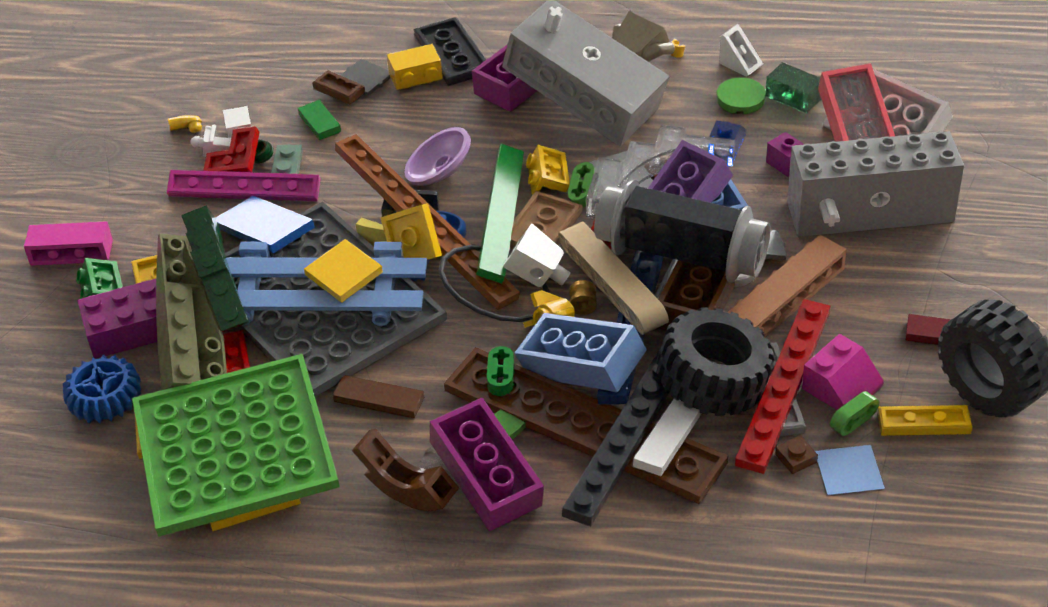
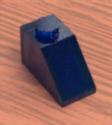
M716 120L709 135V153L723 159L726 163L733 164L746 136L747 129L738 124Z

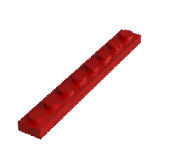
M803 299L735 458L736 467L761 474L765 473L802 383L804 364L813 356L829 317L831 305Z

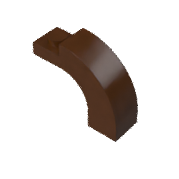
M376 428L369 430L352 449L353 453L368 469L364 475L379 490L390 498L413 509L421 511L441 510L459 489L442 466L424 469L405 461L394 451Z

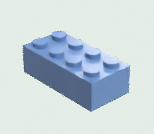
M544 313L515 351V355L523 368L553 381L618 392L646 352V348L634 325Z

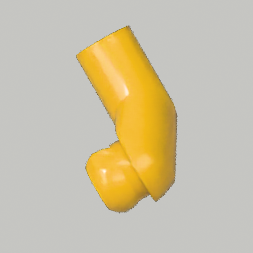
M179 116L168 119L170 131L189 127L192 133L202 130V120L198 116Z

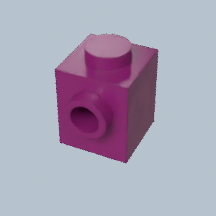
M784 132L767 142L766 163L788 177L792 146L804 144Z

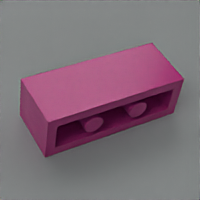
M107 221L29 225L24 249L30 266L84 263L85 258L109 260L113 239Z

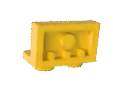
M537 145L534 152L530 153L526 160V167L529 171L528 184L531 186V194L533 195L536 191L540 192L542 186L566 193L570 180L565 152Z

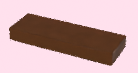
M344 375L333 394V399L337 403L415 418L424 400V391Z

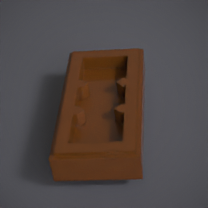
M329 70L312 82L314 90L349 105L365 93L364 85Z

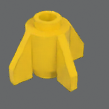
M543 290L537 291L530 295L534 307H539L534 311L533 319L523 322L525 328L535 325L544 313L575 317V310L567 299Z

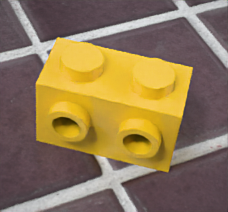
M433 44L387 54L389 75L396 90L442 79L441 60Z

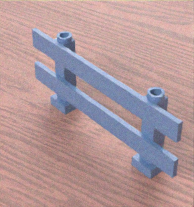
M240 242L239 252L241 258H226L232 277H240L237 291L249 323L253 321L255 310L372 311V322L378 326H385L390 322L391 311H422L423 291L394 290L396 278L426 277L427 258H404L402 242H374L375 258L372 259L382 265L383 273L376 277L375 289L358 290L342 303L325 290H259L261 277H307L304 268L318 258H271L267 242Z

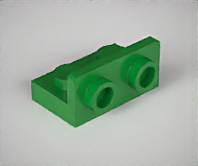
M85 258L82 268H79L77 271L76 282L81 287L80 299L123 287L117 261Z

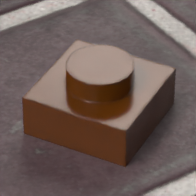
M801 435L776 446L775 455L792 474L818 461V454Z

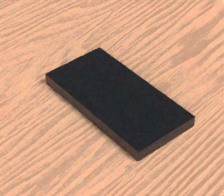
M457 17L414 29V36L421 46L433 44L441 60L442 78L448 86L473 79L472 70L487 60Z

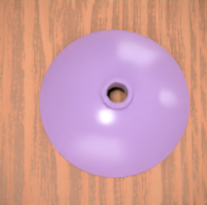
M453 127L442 130L428 138L410 156L404 172L407 180L413 185L426 186L443 181L453 175L462 165L469 152L470 135L463 128Z

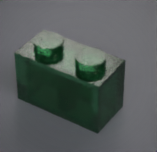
M782 62L766 77V97L808 113L821 100L818 90L820 77Z

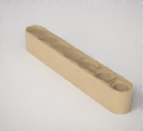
M583 221L558 232L560 243L565 252L626 319L635 326L640 334L644 335L668 323V315L662 303L602 240L595 237V233Z

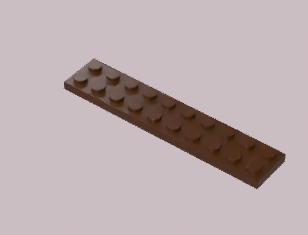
M476 347L445 381L444 390L470 403L483 398L493 413L501 409L524 421L525 427L592 457L596 454L622 411L609 404L599 405L598 399L516 364L514 368L513 390L504 396L493 395L489 392L487 386L489 353ZM500 359L498 365H503L504 359ZM498 377V383H502L503 377ZM652 423L624 471L700 504L728 464V455L686 438L662 476L633 467L635 455L656 426V424Z

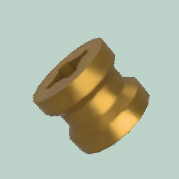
M579 280L570 286L569 302L573 305L575 314L587 315L595 311L597 307L595 285L590 281Z

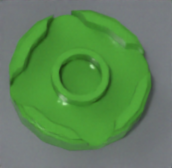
M743 77L732 78L724 81L717 89V102L719 106L730 113L737 114V111H743V114H750L758 111L765 102V88L753 79Z

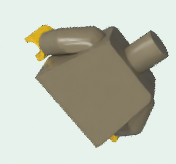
M629 11L623 22L613 27L612 38L647 62L667 54L676 58L684 55L685 45L679 46V41L676 39L672 40L671 43L664 27Z

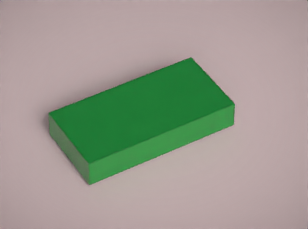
M320 100L298 108L299 116L319 140L341 132L340 124Z

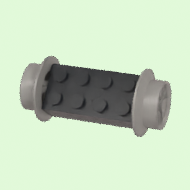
M630 180L624 189L608 186L604 190L596 211L594 233L597 239L611 242L612 251L615 255H621L626 248L725 271L727 281L733 283L740 274L753 277L759 275L768 251L771 225L769 222L754 219L750 206H745L743 210L640 187L637 180Z

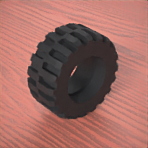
M993 299L978 301L944 325L938 340V347H940L938 357L939 360H942L943 364L941 367L944 374H947L949 377L948 382L952 388L955 387L958 390V395L963 400L969 401L970 406L974 409H981L983 414L1007 418L1008 416L1013 417L1048 392V339L1046 335L1043 336L1041 334L1038 324L1035 321L1032 322L1028 318L1029 315L1023 310L1018 311L1016 306L1011 303H1003L1001 300Z
M699 308L696 312L693 309L676 317L666 330L657 359V373L659 378L662 379L661 383L666 391L670 390L671 396L676 401L681 400L684 402L685 407L689 409L693 407L698 409L699 413L706 415L709 412L715 413V416H724L726 413L732 416L752 408L763 395L775 360L771 343L768 338H764V332L759 327L755 328L752 321L747 318L742 319L738 317L739 314L732 311L731 313L723 312V309L719 308L714 310ZM706 358L715 359L717 361L724 363L725 365L711 362Z

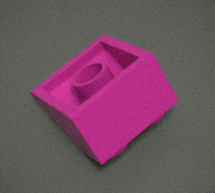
M840 333L804 364L802 389L836 410L860 393L867 391L873 395L884 385V380L864 348Z

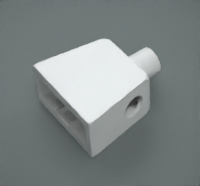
M533 224L528 227L519 239L503 266L537 287H542L548 278L562 286L571 273L558 264L564 254L563 250Z

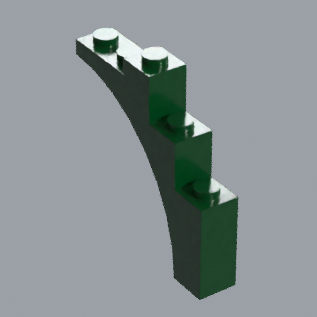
M207 205L182 214L181 216L187 229L186 236L192 249L190 253L221 331L224 333L249 323L223 249V243L225 242L215 217Z

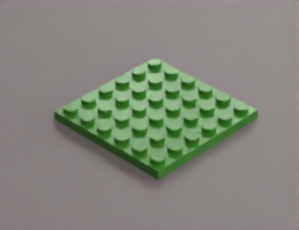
M303 354L132 398L158 537L340 487Z

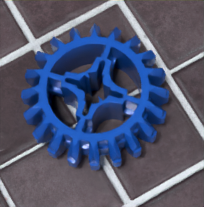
M103 355L101 359H95L92 356V361H82L80 367H72V373L66 375V382L62 383L63 399L68 410L78 420L85 418L88 423H91L96 419L101 424L104 419H109L112 422L113 417L117 415L123 417L125 410L132 411V398L141 395V379L133 364L128 363L125 358L118 359L116 355L107 358Z

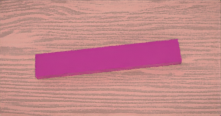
M170 170L167 194L169 197L248 199L251 196H255L263 200L318 202L321 178L316 174Z

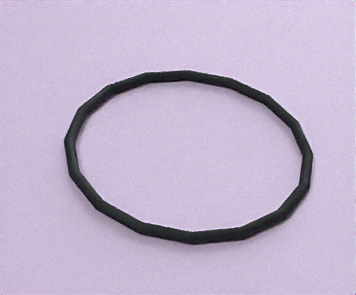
M467 245L453 248L441 258L438 272L443 285L461 304L478 314L499 321L524 322L533 319V314L522 317L501 316L480 309L463 299L448 284L444 273L446 260L458 252L468 250L480 251L481 246ZM545 282L542 288L545 292L550 293L548 286Z

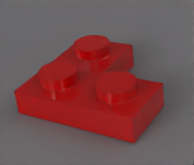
M256 126L233 129L229 150L207 153L203 171L252 172L260 131Z

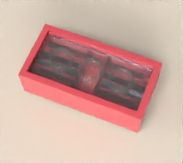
M871 63L821 73L818 90L836 142L895 136Z

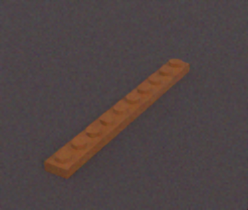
M357 134L335 143V151L397 212L428 204ZM429 205L442 256L453 248L471 245ZM477 250L458 252L447 259L497 310L519 300L520 292L506 278H504L502 283H498L476 275L480 255Z

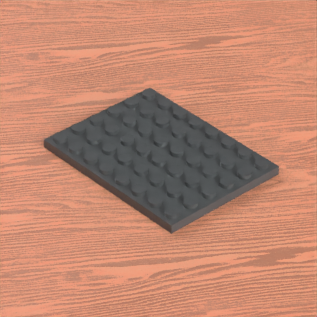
M324 202L300 213V215L313 220L315 227L311 231L277 252H270L271 258H319L346 239L369 257L375 258L374 247ZM239 246L226 252V258H241ZM233 277L238 290L240 277ZM261 277L259 290H324L308 277ZM376 278L360 290H374ZM409 278L395 279L394 290L423 291ZM423 291L422 311H391L390 322L385 326H378L372 322V311L255 310L253 321H250L248 325H242L238 328L243 330V333L271 361L303 354L314 396L316 397L338 384L344 375L352 376L446 321L447 312Z

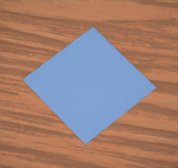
M871 445L815 451L818 454V464L827 495L885 489Z

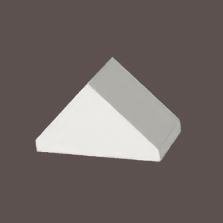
M737 24L720 37L719 64L744 76H748L762 66L763 62L739 24Z

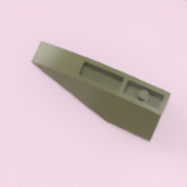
M160 233L158 235L156 314L161 389L165 390L226 374L227 367L223 334L190 252L192 250L187 236Z

